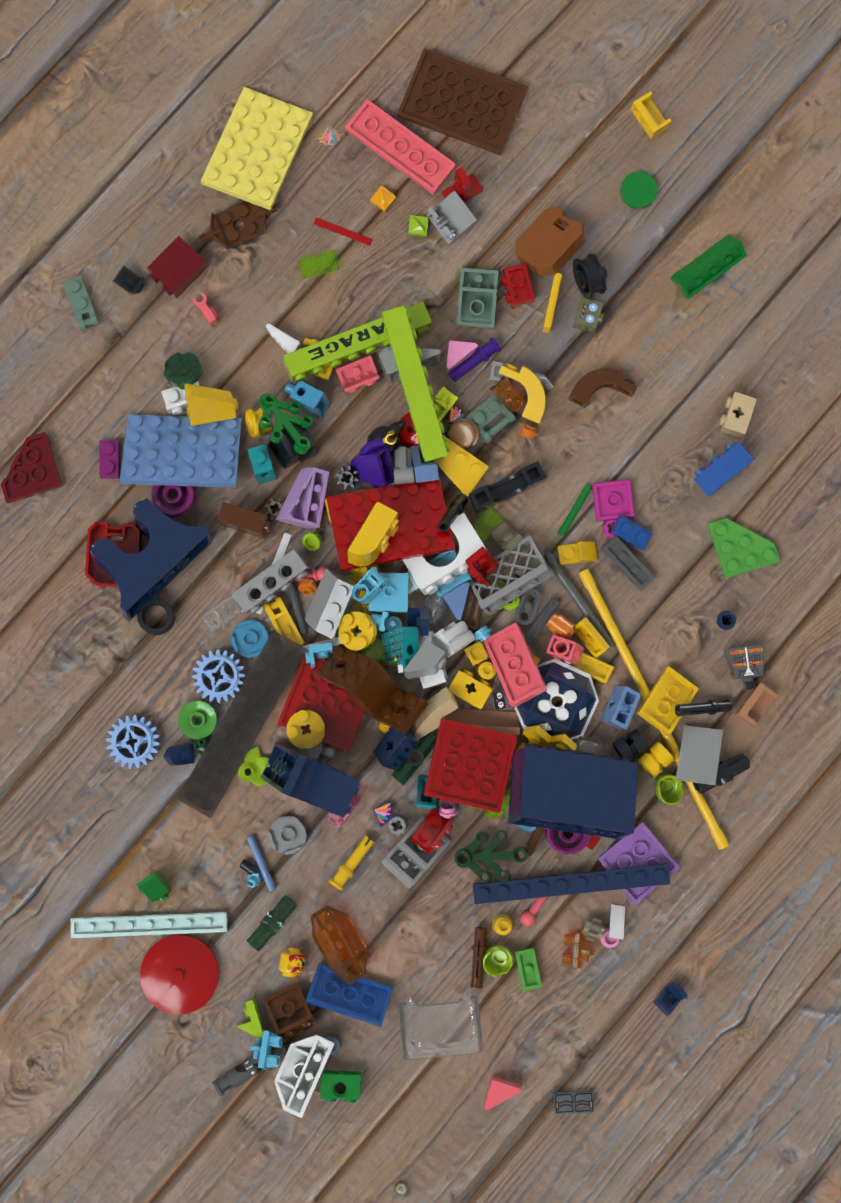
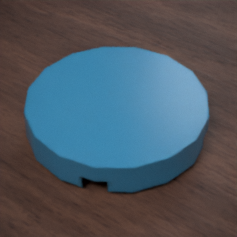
M245 620L237 624L231 635V643L234 650L246 658H255L263 654L268 648L270 641L269 632L266 627L255 620Z

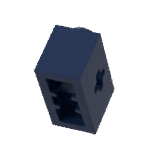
M391 728L374 749L373 753L383 767L396 771L419 741L410 729L406 734H403Z

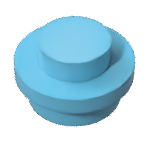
M485 625L474 633L475 640L480 639L481 642L491 636L489 632L492 629Z

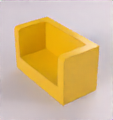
M652 91L634 101L631 107L632 113L650 139L669 129L672 123L670 118L664 119L651 100L653 97Z

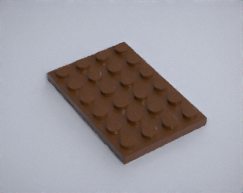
M424 48L397 117L501 156L528 86Z

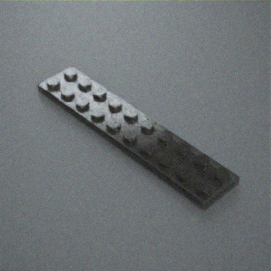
M275 630L272 631L177 800L212 818L307 651L305 647Z

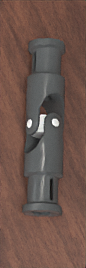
M284 1041L281 1048L272 1047L271 1055H278L280 1057L286 1055L288 1048ZM252 1056L228 1071L227 1075L221 1079L214 1080L213 1085L217 1093L223 1096L229 1089L240 1086L251 1077L263 1071L262 1068H258V1065H255L259 1060L253 1059Z

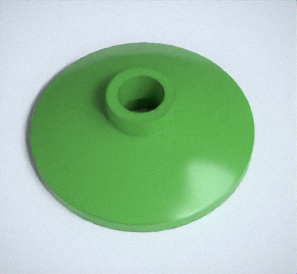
M192 701L181 709L178 716V724L180 730L187 737L192 739L206 738L216 727L217 715L210 704L204 701ZM198 716L202 718V722L200 724H197L195 722V719Z

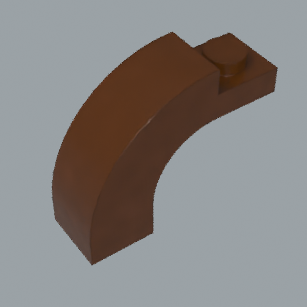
M601 368L584 375L573 388L568 400L585 408L592 394L601 388H612L633 397L638 386H635V383L629 379H621L623 374L621 370Z

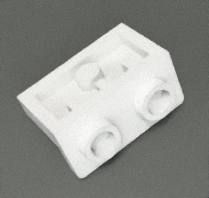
M197 379L185 383L200 386ZM184 384L161 391L169 414H180L184 411L183 409L187 408Z

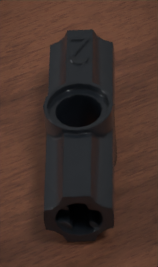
M740 753L727 761L719 762L716 785L693 783V786L699 794H703L716 786L730 782L734 779V776L748 770L750 762L743 753Z

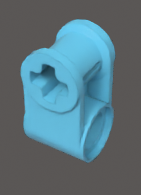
M372 567L353 587L352 596L360 603L368 604L387 586L389 579L384 578L378 573L376 567ZM362 590H366V595L363 598H359V593Z

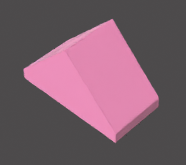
M449 340L446 372H451L476 352L478 345L471 342Z

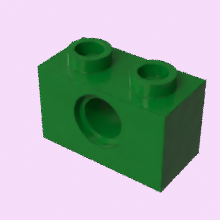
M322 1071L321 1099H325L324 1101L326 1102L344 1099V1102L348 1103L360 1100L361 1071ZM342 1082L346 1085V1089L338 1091L335 1085Z

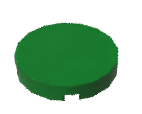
M640 171L627 175L620 187L621 199L627 206L633 209H644L650 206L655 200L658 191L654 178Z

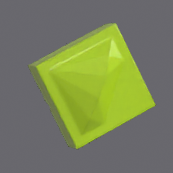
M410 215L408 235L427 237L429 217Z

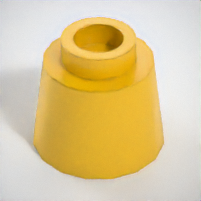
M483 661L476 668V675L479 680L483 679L486 682H490L497 675L495 667L490 661Z
M499 914L492 921V929L497 935L505 936L512 931L513 921L510 916Z

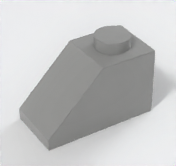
M426 640L404 669L405 677L413 679L436 674L439 669L442 670L447 664L446 652Z

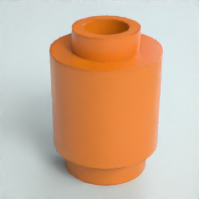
M554 613L546 624L550 631L562 638L566 637L569 639L575 631L573 628L575 624L561 614Z

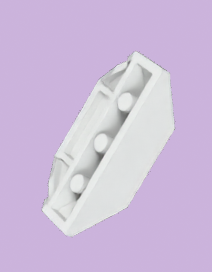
M314 1035L290 1044L274 1081L283 1110L302 1118L334 1046V1042L319 1035Z

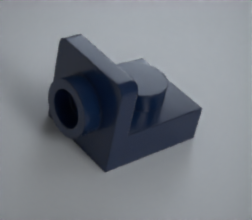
M427 607L408 608L407 625L418 627L421 636H429Z

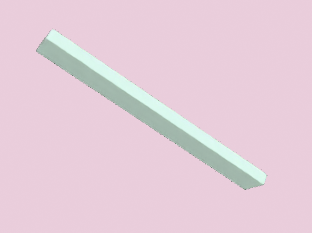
M227 911L70 918L71 938L228 932Z

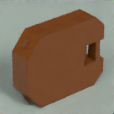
M557 207L545 209L515 241V251L520 263L526 264L527 268L538 276L555 275L585 243L584 225L576 219L571 221Z

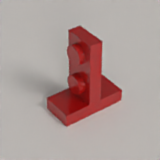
M463 167L455 170V184L443 190L441 194L445 199L455 190L463 202L482 193L483 188L475 174L467 176Z

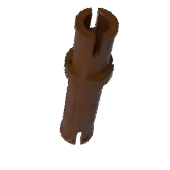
M475 927L470 987L481 989L483 988L484 973L483 957L485 951H487V946H485L487 928Z

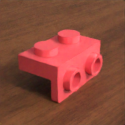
M370 354L335 368L343 390L349 393L359 390V387L365 384L366 386L373 385L377 382L376 380L380 379Z

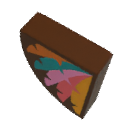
M453 405L449 410V424L467 417L466 413L456 405Z

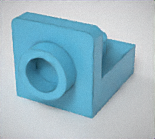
M332 643L309 645V652H305L306 663H310L311 668H315L314 657H318V659L328 658L333 651Z

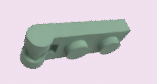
M78 276L63 282L81 331L87 329L90 325H98L99 321L82 277ZM88 314L90 315V318H87V319H84V318H83V316H85V315H88Z

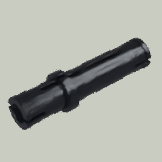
M458 494L455 501L449 504V509L437 524V526H440L438 527L440 531H448L457 516L461 515L464 511V506L468 503L465 494Z
M712 699L701 703L676 704L675 714L678 717L706 713L715 715L719 712H730L732 704L729 699L721 701Z

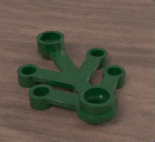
M498 830L495 833V837L482 853L474 854L480 844L486 843L489 839L487 832L480 831L467 849L462 848L456 852L455 862L461 868L469 867L479 877L481 882L486 883L491 880V873L483 871L474 862L482 861L498 876L500 881L504 882L510 879V872L506 869L503 870L493 860L514 859V861L522 863L529 858V852L525 847H516L513 851L493 852L508 837L506 831ZM500 832L504 834V838L502 840L498 837V834ZM480 834L485 835L484 841L480 840ZM520 851H523L525 854L523 858L519 857ZM464 854L468 857V860L466 862H464L462 859V856ZM502 872L507 874L506 879L501 877ZM484 873L488 875L487 880H484L482 878V875Z

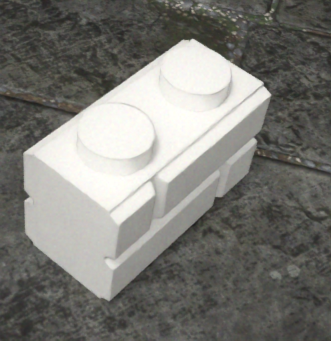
M453 621L445 629L442 628L434 634L436 638L431 643L444 650L448 659L474 641L475 636L471 630H468V626L464 621H460L457 624Z

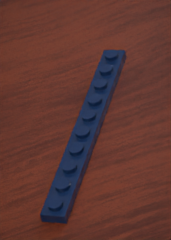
M666 863L513 879L504 882L473 884L475 904L666 885L670 884L668 864Z

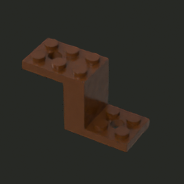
M339 645L316 673L319 678L344 689L366 716L403 734L409 731L428 706L425 699L399 688L378 661L350 650L343 645Z

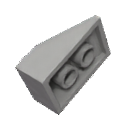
M391 347L384 348L379 353V363L389 384L399 380L400 377ZM420 348L423 356L420 359L422 366L428 368L440 363L441 353L439 349Z

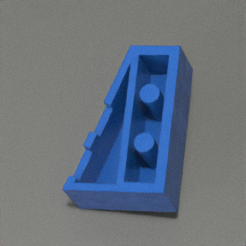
M741 442L730 444L725 448L727 452L723 456L718 454L710 461L711 465L707 469L703 466L695 473L697 477L694 478V481L707 497L755 460Z

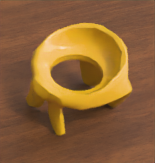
M252 408L246 411V427L249 435L253 438H261L272 429L271 426L267 429L259 426V420L263 413L261 408L257 411H254Z

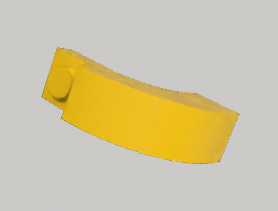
M512 364L502 365L499 373L517 380L527 391L528 401L522 417L540 423L546 403L545 390L541 380L531 369L524 365L520 372L517 371L518 367Z

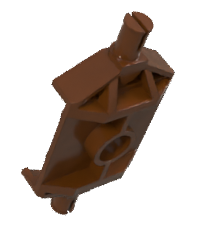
M246 201L215 215L212 212L210 230L198 236L201 243L212 239L225 249H229L265 234L267 215L278 211L275 204L271 210ZM236 222L244 223L242 229L236 230L234 228Z

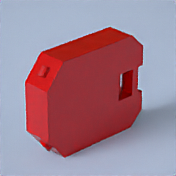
M96 521L88 528L85 575L92 584L98 587L117 588L112 579L93 562L90 553L91 546L97 540L101 541L103 538L109 540V537H123V541L112 542L125 553L141 552L142 533L133 522L123 523L122 527L110 526L108 522ZM109 531L122 532V534L109 533Z

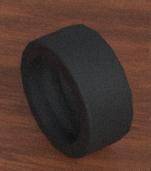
M153 598L137 614V621L145 632L152 635H162L173 627L175 612L173 607L165 600ZM158 605L166 610L167 621L163 626L153 628L147 624L145 614L150 607Z

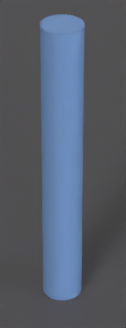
M254 835L247 837L269 892L275 890L276 886Z

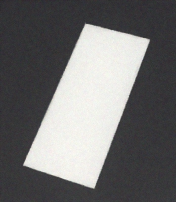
M611 904L609 937L624 939L625 906Z

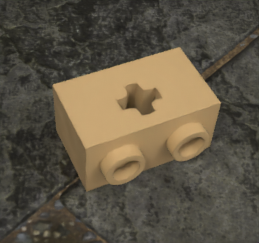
M735 392L731 397L728 396L725 407H727L726 414H722L719 425H722L720 431L742 438L746 434L757 399ZM735 411L738 412V416H739L738 418L735 417V416H736V414L734 413Z

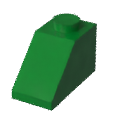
M160 871L152 873L136 884L151 902L158 900L160 903L169 897L167 893L171 891L170 886Z

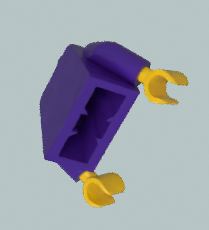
M389 431L385 438L379 437L369 441L360 449V453L351 460L352 470L358 471L362 482L369 483L375 488L386 487L391 483H395L394 468L388 446H384L385 443L389 445L395 444L397 438L391 440L388 437L393 435L395 431Z

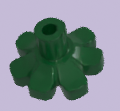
M212 733L206 738H191V741L195 742L192 745L193 750L199 749L198 753L201 755L205 754V750L209 753L212 752L213 747L211 745L216 743L214 738H210Z

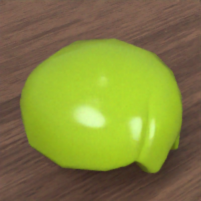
M672 774L659 777L655 783V795L658 799L669 805L680 802L679 798L684 794L682 781L676 780V776Z
M501 945L490 947L483 957V968L487 974L493 977L507 974L513 965L512 953L508 948Z

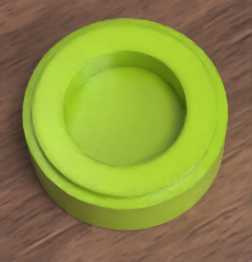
M315 531L307 532L302 539L303 546L309 551H316L322 545L321 535Z

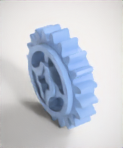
M217 649L216 655L209 651L208 658L202 655L203 662L196 661L199 668H193L197 672V675L192 676L193 679H197L193 686H200L197 693L204 692L203 699L210 696V702L217 698V702L221 703L222 697H224V700L228 702L229 695L233 698L236 697L235 690L241 692L238 685H245V683L240 681V678H244L246 675L240 673V671L245 668L243 666L238 667V664L241 662L240 659L233 661L235 658L234 654L228 657V651L225 650L223 655H221L220 650ZM219 661V664L214 669H206L211 663ZM227 663L232 667L234 677L227 674ZM221 671L223 679H219L217 682V678H215L214 675L219 674V672ZM204 676L210 678L211 690L206 686ZM224 683L231 684L228 689L218 692Z
M134 715L133 720H131L130 716H126V722L118 719L120 725L112 724L115 731H108L112 738L106 739L107 742H111V745L107 746L106 749L113 750L109 756H117L114 761L115 763L122 760L121 767H125L128 763L129 769L133 768L134 763L137 768H141V762L144 765H148L147 758L154 760L152 752H159L154 747L161 745V743L155 741V739L160 737V735H154L157 727L150 728L152 725L151 721L145 724V717L138 721L137 715ZM134 726L143 729L146 735H138L134 729ZM127 729L125 738L119 742L121 733ZM132 737L137 739V743L134 746L129 744V741H132ZM148 742L146 751L140 756L142 745ZM127 748L132 753L133 758L124 755L120 749Z

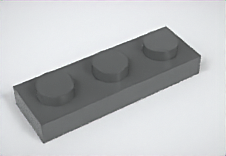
M617 536L601 549L640 591L655 579L651 572Z

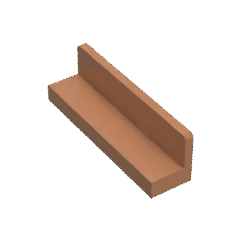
M456 709L444 716V719L510 735H520L519 719L516 712Z

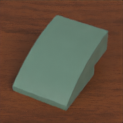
M461 268L457 325L494 328L498 270Z

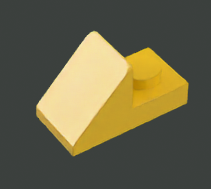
M579 541L577 544L557 546L560 566L598 561L595 542Z

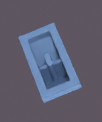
M468 582L443 596V600L458 622L461 621L470 585Z

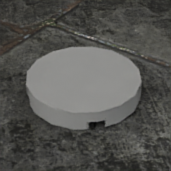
M280 817L270 826L268 833L269 843L279 853L285 855L294 854L301 850L306 843V827L297 817Z

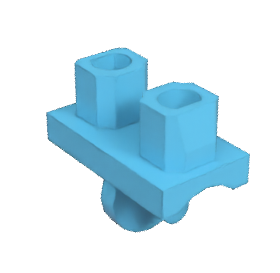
M383 611L382 615L373 613L371 615L373 623L376 624V627L382 634L402 627L401 620L396 616H391L389 612Z
M264 1030L262 1039H256L255 1046H249V1050L254 1051L253 1059L259 1060L258 1068L269 1070V1068L279 1067L280 1056L271 1055L272 1047H282L283 1037Z

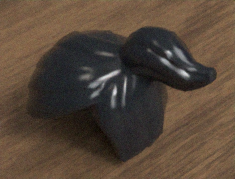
M406 420L394 422L390 426L375 428L368 435L367 443L379 437L385 438L389 431H395L393 435L388 436L391 440L397 438L395 444H384V446H388L391 456L400 444L399 433L406 424Z

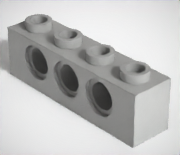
M293 549L232 595L245 613L251 612L254 614L262 608L260 605L265 601L269 603L277 597L276 593L289 589L294 580H301L307 576V571L310 570V567L298 550ZM290 566L292 569V574L289 577H286L284 575V569ZM271 578H275L277 582L274 588H270L268 585ZM256 589L261 591L259 599L253 597V592Z

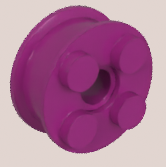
M153 485L151 497L154 505L163 514L170 517H180L187 514L194 506L196 492L193 486ZM178 491V497L176 499H169L170 492Z
M550 829L545 831L549 845L557 852L566 855L576 854L583 850L590 835L573 833L570 838H565L562 834L563 831Z

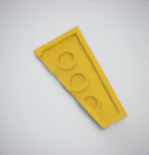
M442 435L443 440L448 441L450 451L447 452V457L434 461L468 498L469 493L472 492L489 466Z

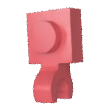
M202 292L200 293L203 298L202 302H197L195 298L192 301L213 328L218 324L216 319L218 315L213 307L208 308L207 297Z

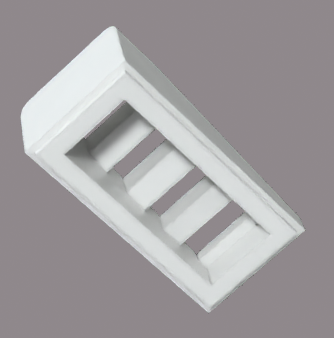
M271 324L266 325L268 333L287 353L301 348L298 340Z

